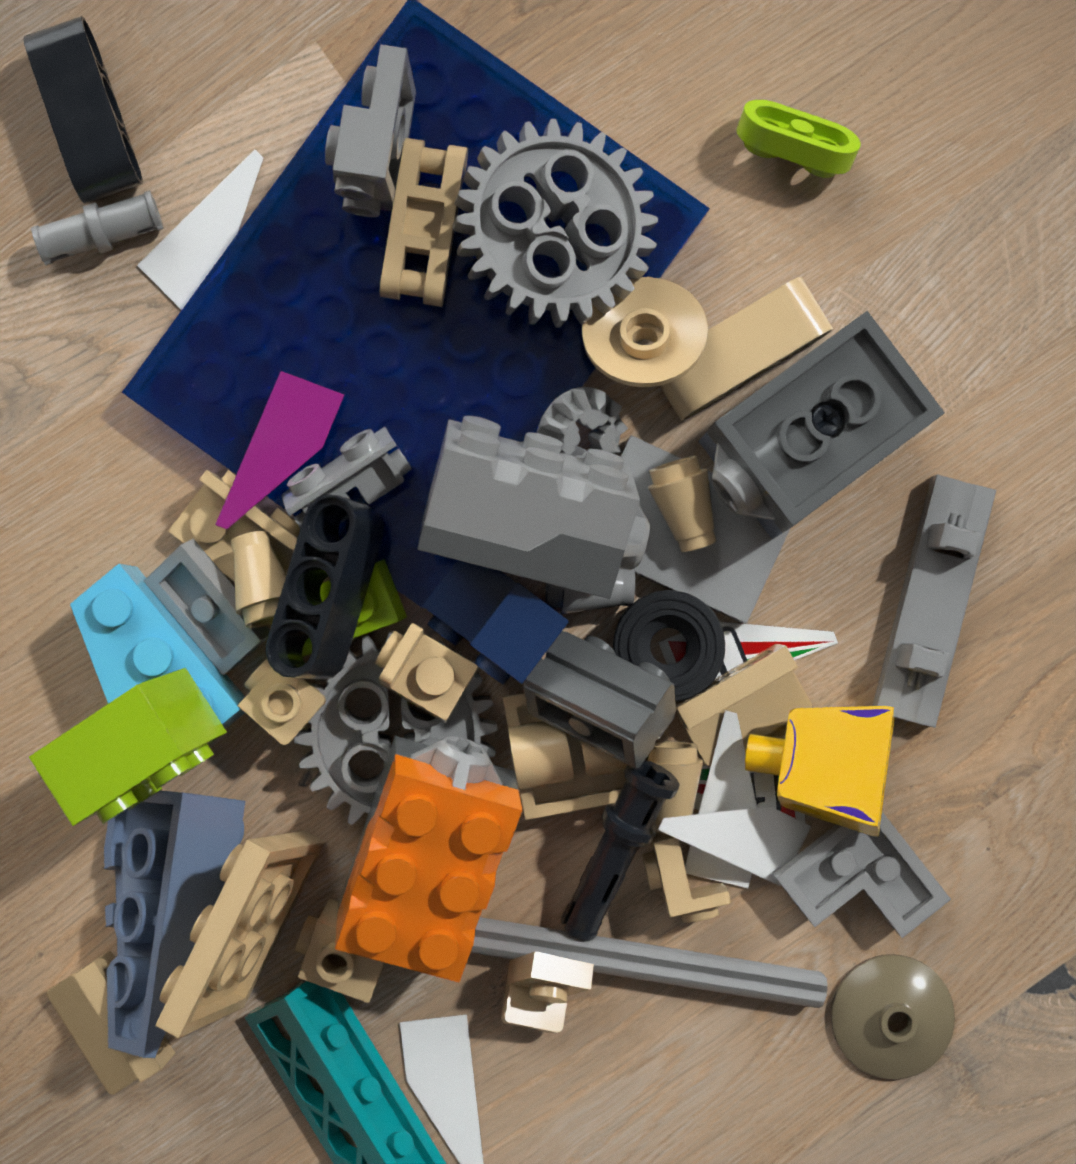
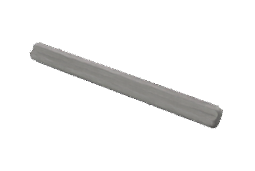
M482 917L479 918L474 944L471 953L514 959L536 951L594 964L593 972L814 1008L823 1007L827 996V978L819 971L596 936L593 940H582L563 930Z

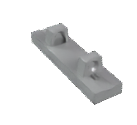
M938 474L931 477L872 705L894 707L895 718L936 728L996 494L994 489ZM934 549L955 550L962 553L961 558L936 552Z

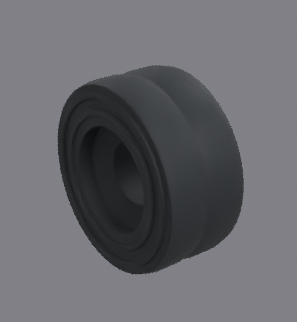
M664 590L643 596L624 612L614 633L613 650L616 656L638 666L640 662H648L659 667L669 677L670 682L674 683L675 702H680L703 692L715 680L721 670L725 657V636L720 621L707 604L685 592ZM663 628L678 630L686 640V653L675 664H662L651 653V639L656 632Z

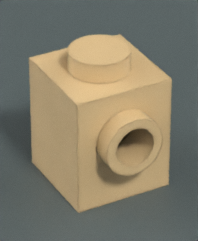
M329 898L319 918L308 915L300 933L295 951L304 954L305 957L298 978L369 1003L385 963L335 949L338 901Z

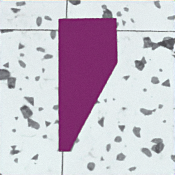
M280 372L219 514L216 526L224 529L231 527L323 448L344 394L288 373Z

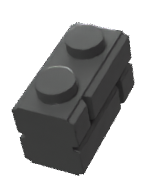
M562 631L546 651V657L540 659L525 679L523 686L530 715L635 769L640 768L654 748L655 741L661 738L674 719L676 712L674 683L670 682L669 677L659 667L648 662H640L638 666L616 656L614 650L603 640L594 636H587L583 640L566 631Z

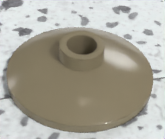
M886 954L875 956L859 963L842 979L832 1001L831 1024L840 1049L856 1067L879 1078L904 1079L924 1072L944 1054L953 1035L955 1012L953 1001L946 985L930 967L908 956ZM895 1012H904L908 1017L906 1027L899 1032L890 1031L887 1025L889 1017Z

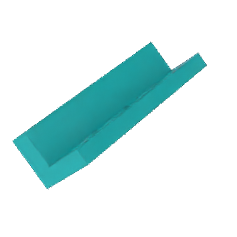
M302 980L282 996L255 1008L244 1017L333 1164H446L342 993ZM278 1016L291 1037V1041L282 1036L272 1017ZM307 1074L317 1080L324 1091V1095L315 1090ZM340 1128L350 1134L357 1148L346 1141Z

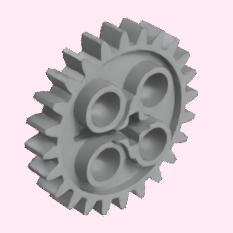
M550 119L543 136L539 137L536 129L529 121L524 123L520 131V143L505 130L497 141L499 153L484 146L477 158L482 169L472 166L468 167L463 181L472 190H459L454 204L469 213L457 216L452 226L453 231L469 234L470 237L460 243L457 254L462 257L476 256L478 261L467 275L470 280L488 276L492 281L484 295L485 299L490 300L501 292L509 296L505 314L510 316L522 303L529 306L528 317L530 324L535 325L544 311L548 310L551 312L555 328H560L566 322L569 310L572 309L576 319L580 324H583L592 317V304L604 315L609 313L615 306L612 293L625 300L635 289L629 278L640 279L647 272L649 267L639 257L649 256L656 248L657 243L641 234L651 231L658 223V217L641 213V209L650 202L654 195L652 191L634 190L633 185L643 173L641 168L624 172L619 166L626 155L627 150L625 148L616 150L609 156L602 151L606 139L605 133L601 132L589 144L583 141L582 123L577 122L568 137L561 136L556 119ZM560 171L571 175L577 184L578 191L565 192L559 189L554 184L551 173ZM527 176L533 179L536 184V190L532 185L524 182V177ZM509 201L520 205L526 214L527 221L519 224L506 220L501 215L498 204ZM548 218L551 222L562 219L566 228L563 229L560 226H555L550 229L545 224V220ZM597 224L603 227L609 234L610 246L604 247L594 244L586 234L585 225ZM543 254L552 257L559 266L560 276L557 278H547L541 275L534 267L533 256ZM576 258L587 265V271H581L577 267Z
M394 630L388 631L386 642L391 636V634L394 632ZM368 635L362 638L363 654L356 657L349 650L342 670L333 678L326 680L328 682L326 686L311 683L326 697V702L308 722L312 724V727L300 731L294 738V743L312 746V751L300 758L299 767L306 769L318 767L320 771L311 781L309 788L313 792L330 786L333 791L330 794L326 808L331 811L343 802L350 804L348 823L351 825L364 812L369 813L383 772L382 770L381 773L372 778H361L350 768L349 761L351 757L359 751L370 750L379 754L384 760V764H386L391 749L390 736L379 734V731L388 729L390 719L388 689L380 685L379 677L384 669L375 664L382 648L377 649L373 640ZM440 640L438 641V643H440V644H442L443 646H445L444 642H442V641H440ZM479 673L473 676L446 723L431 714H420L414 711L408 701L401 697L402 725L405 729H414V732L404 734V738L430 746L445 737H460L473 741L484 748L489 757H495V748L482 741L481 736L497 731L496 721L479 718L480 713L493 706L490 696L473 697L471 694L483 681ZM361 687L370 688L375 691L382 703L377 713L366 718L357 717L352 714L346 704L348 694L354 689Z

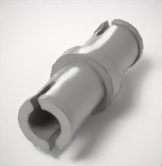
M146 191L142 195L100 208L96 202L83 206L84 213L42 226L31 227V232L38 253L47 266L54 261L96 248L100 253L113 250L112 243L156 229L159 231L164 229L154 197L151 191Z

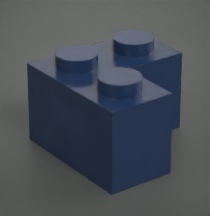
M460 560L454 563L423 604V607L433 614L427 625L455 646L458 645L463 637L468 640L470 645L480 652L474 663L502 685H505L511 676L522 684L569 622L561 614L502 571Z

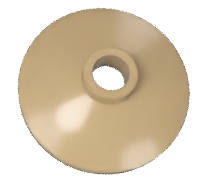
M653 277L631 278L630 281L635 289L625 300L612 293L615 306L609 313L604 315L592 304V317L582 325L583 345L592 364L602 374L616 382L634 387H654L673 382L693 369L705 351L708 338V323L705 312L698 300L689 291L676 283ZM643 339L654 342L651 345L636 344V342Z

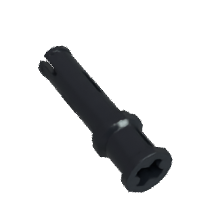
M644 761L640 768L636 769L626 765L623 772L626 778L624 786L616 802L608 804L603 812L602 825L605 832L580 878V883L570 903L561 916V923L566 924L565 930L578 939L593 940L596 938L602 920L612 900H614L637 850L654 840L658 829L655 821L666 799L674 798L679 790L680 784L677 778L656 763Z

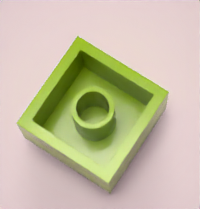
M185 667L137 684L29 756V759L72 826L94 815H97L102 824H105L127 809L130 810L163 789L162 786L176 777L183 776L213 757L214 753L210 749L209 744L227 733V731Z

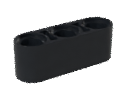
M80 16L25 35L23 41L66 170L80 200L87 204L142 185L143 178L99 48L85 18Z
M332 494L321 496L309 505L302 521L266 645L268 663L281 676L325 681L333 678L342 670L347 660L383 539L384 527L382 519L374 508L340 495ZM348 515L350 520L349 530L346 536L340 540L338 535L339 525L342 519ZM329 576L331 582L330 593L327 599L322 602L320 595L321 585ZM310 638L312 654L308 662L305 663L302 651L306 640Z

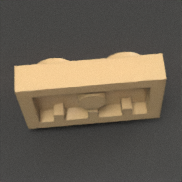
M206 470L199 479L204 485L168 532L182 543L194 538L220 571L235 582L234 552L231 540L242 534L267 531L271 546L287 575L300 532V527L296 520L279 507L275 509L272 515H269L259 506L255 505L228 529L216 526L215 524L236 474L228 470L221 478Z

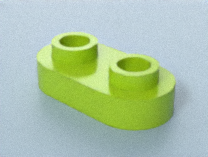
M751 100L747 102L736 128L739 138L744 142L746 149L752 154L763 158L779 157L800 164L809 173L822 178H831L836 174L849 172L861 146L859 138L848 128L769 100Z

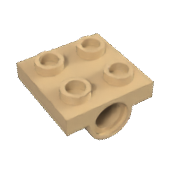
M525 693L503 697L512 757L525 820L594 808L616 802L626 781L623 772L627 764L528 713Z

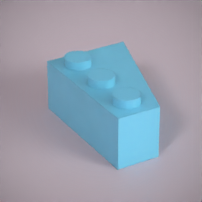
M117 564L70 603L108 704L137 684L186 667L225 729L245 713L237 706L245 697L227 674L222 675L171 615L144 582L146 577L138 567Z

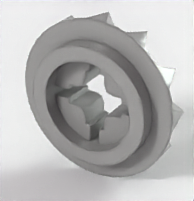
M578 387L561 394L550 404L542 416L537 433L561 441L563 445L560 453L585 458L587 450L577 446L581 438L578 434L579 428L575 422L591 429L588 434V439L591 443L589 445L590 449L603 450L615 455L623 453L619 446L620 435L628 430V428L620 420L619 413L622 406L613 401L605 392L591 387Z

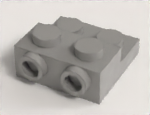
M380 44L377 67L367 66L363 78L362 105L368 106L369 109L343 105L340 126L331 125L326 140L325 162L326 165L333 166V180L336 183L335 193L344 197L342 209L348 213L363 217H378L380 210L392 212L405 138H409L416 97L407 48Z

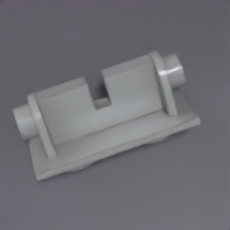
M385 427L376 433H373L371 429H367L346 441L340 448L342 455L321 468L319 464H313L294 475L287 483L289 490L282 493L281 496L289 516L299 509L303 510L294 517L301 528L309 505L317 498L332 494L350 499L346 492L357 487L367 503L371 504L398 485L404 483L403 475L411 471L412 467L400 449L388 455L387 452L397 445ZM348 515L342 519L341 523L349 518Z

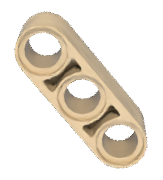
M797 277L708 330L705 351L693 369L681 378L660 385L680 420L683 421L806 349L829 334L833 328L803 278Z

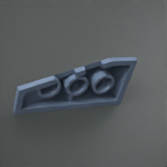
M159 791L130 810L127 809L108 821L104 845V869L115 870L116 903L105 906L106 927H113L117 936V957L111 961L107 968L108 1048L142 1058L156 1057L166 1031L155 1026L165 1006L159 1000L161 991L171 973L179 965L185 966L195 945L194 942L190 941L192 928L201 912L208 905H215L225 885V882L220 880V873L229 854L243 839L245 801L183 792Z

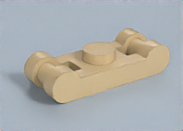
M405 138L381 275L380 297L400 300L401 294L423 297V304L443 306L455 233L452 225L458 215L459 208L454 203L459 190H462L463 178L466 173L468 148L449 145L447 151L427 148L423 140ZM421 173L443 176L441 189L419 186ZM407 252L429 256L427 273L405 270Z

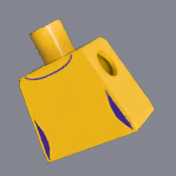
M859 706L791 709L788 716L785 739L750 734L746 749L745 771L778 775L777 797L780 805L788 809L870 836L879 837L894 727V707Z

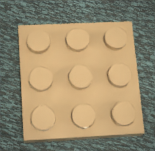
M306 831L248 839L244 846L239 844L232 850L220 873V880L225 882V885L215 905H208L201 912L192 928L190 941L194 942L195 945L185 966L179 965L171 973L161 991L159 1000L165 1006L155 1026L176 1038H181L245 1007L325 841Z

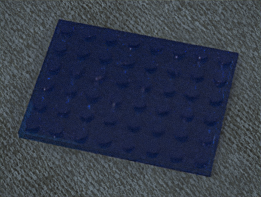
M407 0L122 393L236 475L281 371L344 394L323 448L271 491L267 497L285 509L281 494L289 490L287 483L294 475L310 465L319 464L322 468L342 455L340 452L342 445L356 434L367 429H371L373 433H376L385 427L397 445L387 452L388 455L400 449L412 467L411 471L403 475L405 482L371 504L367 503L357 487L352 488L346 493L351 500L374 508L380 515L384 530L376 562L385 559L396 589L424 609L423 604L457 561L456 559L418 550L423 515L448 420L462 423L464 416L487 419L501 426L500 437L523 442L526 433H537L542 416L550 404L561 394L574 388L584 387L597 368L587 356L582 338L583 324H580L576 319L572 309L569 310L566 322L560 328H555L551 312L545 310L536 324L532 325L529 323L528 317L529 306L521 303L516 311L509 316L505 314L509 296L504 292L490 300L484 298L486 290L492 281L488 276L470 280L467 275L478 260L476 256L462 257L457 254L460 243L469 238V234L456 231L454 233L447 287L442 307L423 304V297L401 294L400 300L380 297V282L392 212L380 210L378 217H363L348 213L342 209L344 197L335 193L336 183L333 180V166L326 165L325 162L326 140L331 125L340 126L343 105L369 109L368 106L362 105L363 78L367 66L377 67L381 44L407 48L416 89L409 138L425 141V147L445 151H447L449 145L468 148L466 171L469 166L482 169L477 158L484 146L499 153L497 141L505 130L520 143V131L525 122H531L539 137L543 136L550 119H556L561 136L568 137L577 122L582 123L583 141L589 144L602 131L417 0ZM606 135L602 151L608 156L616 150L624 148ZM627 150L619 166L624 172L636 168L642 169L643 173L633 185L634 190L652 191L654 197L641 209V213L658 217V223L653 229L641 234L657 243L656 248L649 256L639 257L649 267L642 277L662 279L703 222L710 208ZM560 171L551 173L552 180L559 189L565 192L578 191L577 184L571 175ZM421 173L419 186L441 189L443 176ZM527 176L524 177V182L532 185L536 190V184L533 179ZM463 182L462 190H472ZM509 201L498 204L500 213L506 220L519 224L527 221L526 214L520 205ZM458 208L457 216L462 215L464 213H469ZM548 218L545 220V224L550 229L555 226H560L563 229L566 228L562 219L551 222ZM597 224L585 225L586 234L594 244L604 247L610 246L609 234L603 227ZM407 252L405 270L427 273L429 256ZM543 254L533 256L534 267L541 275L547 278H557L560 276L559 266L552 257ZM576 258L577 267L581 271H587V265ZM299 509L298 511H296V512L293 513L292 515H293V516H296V515H298L299 513H301L303 510H302V509ZM349 518L339 525L338 535L340 540L346 536L349 530Z

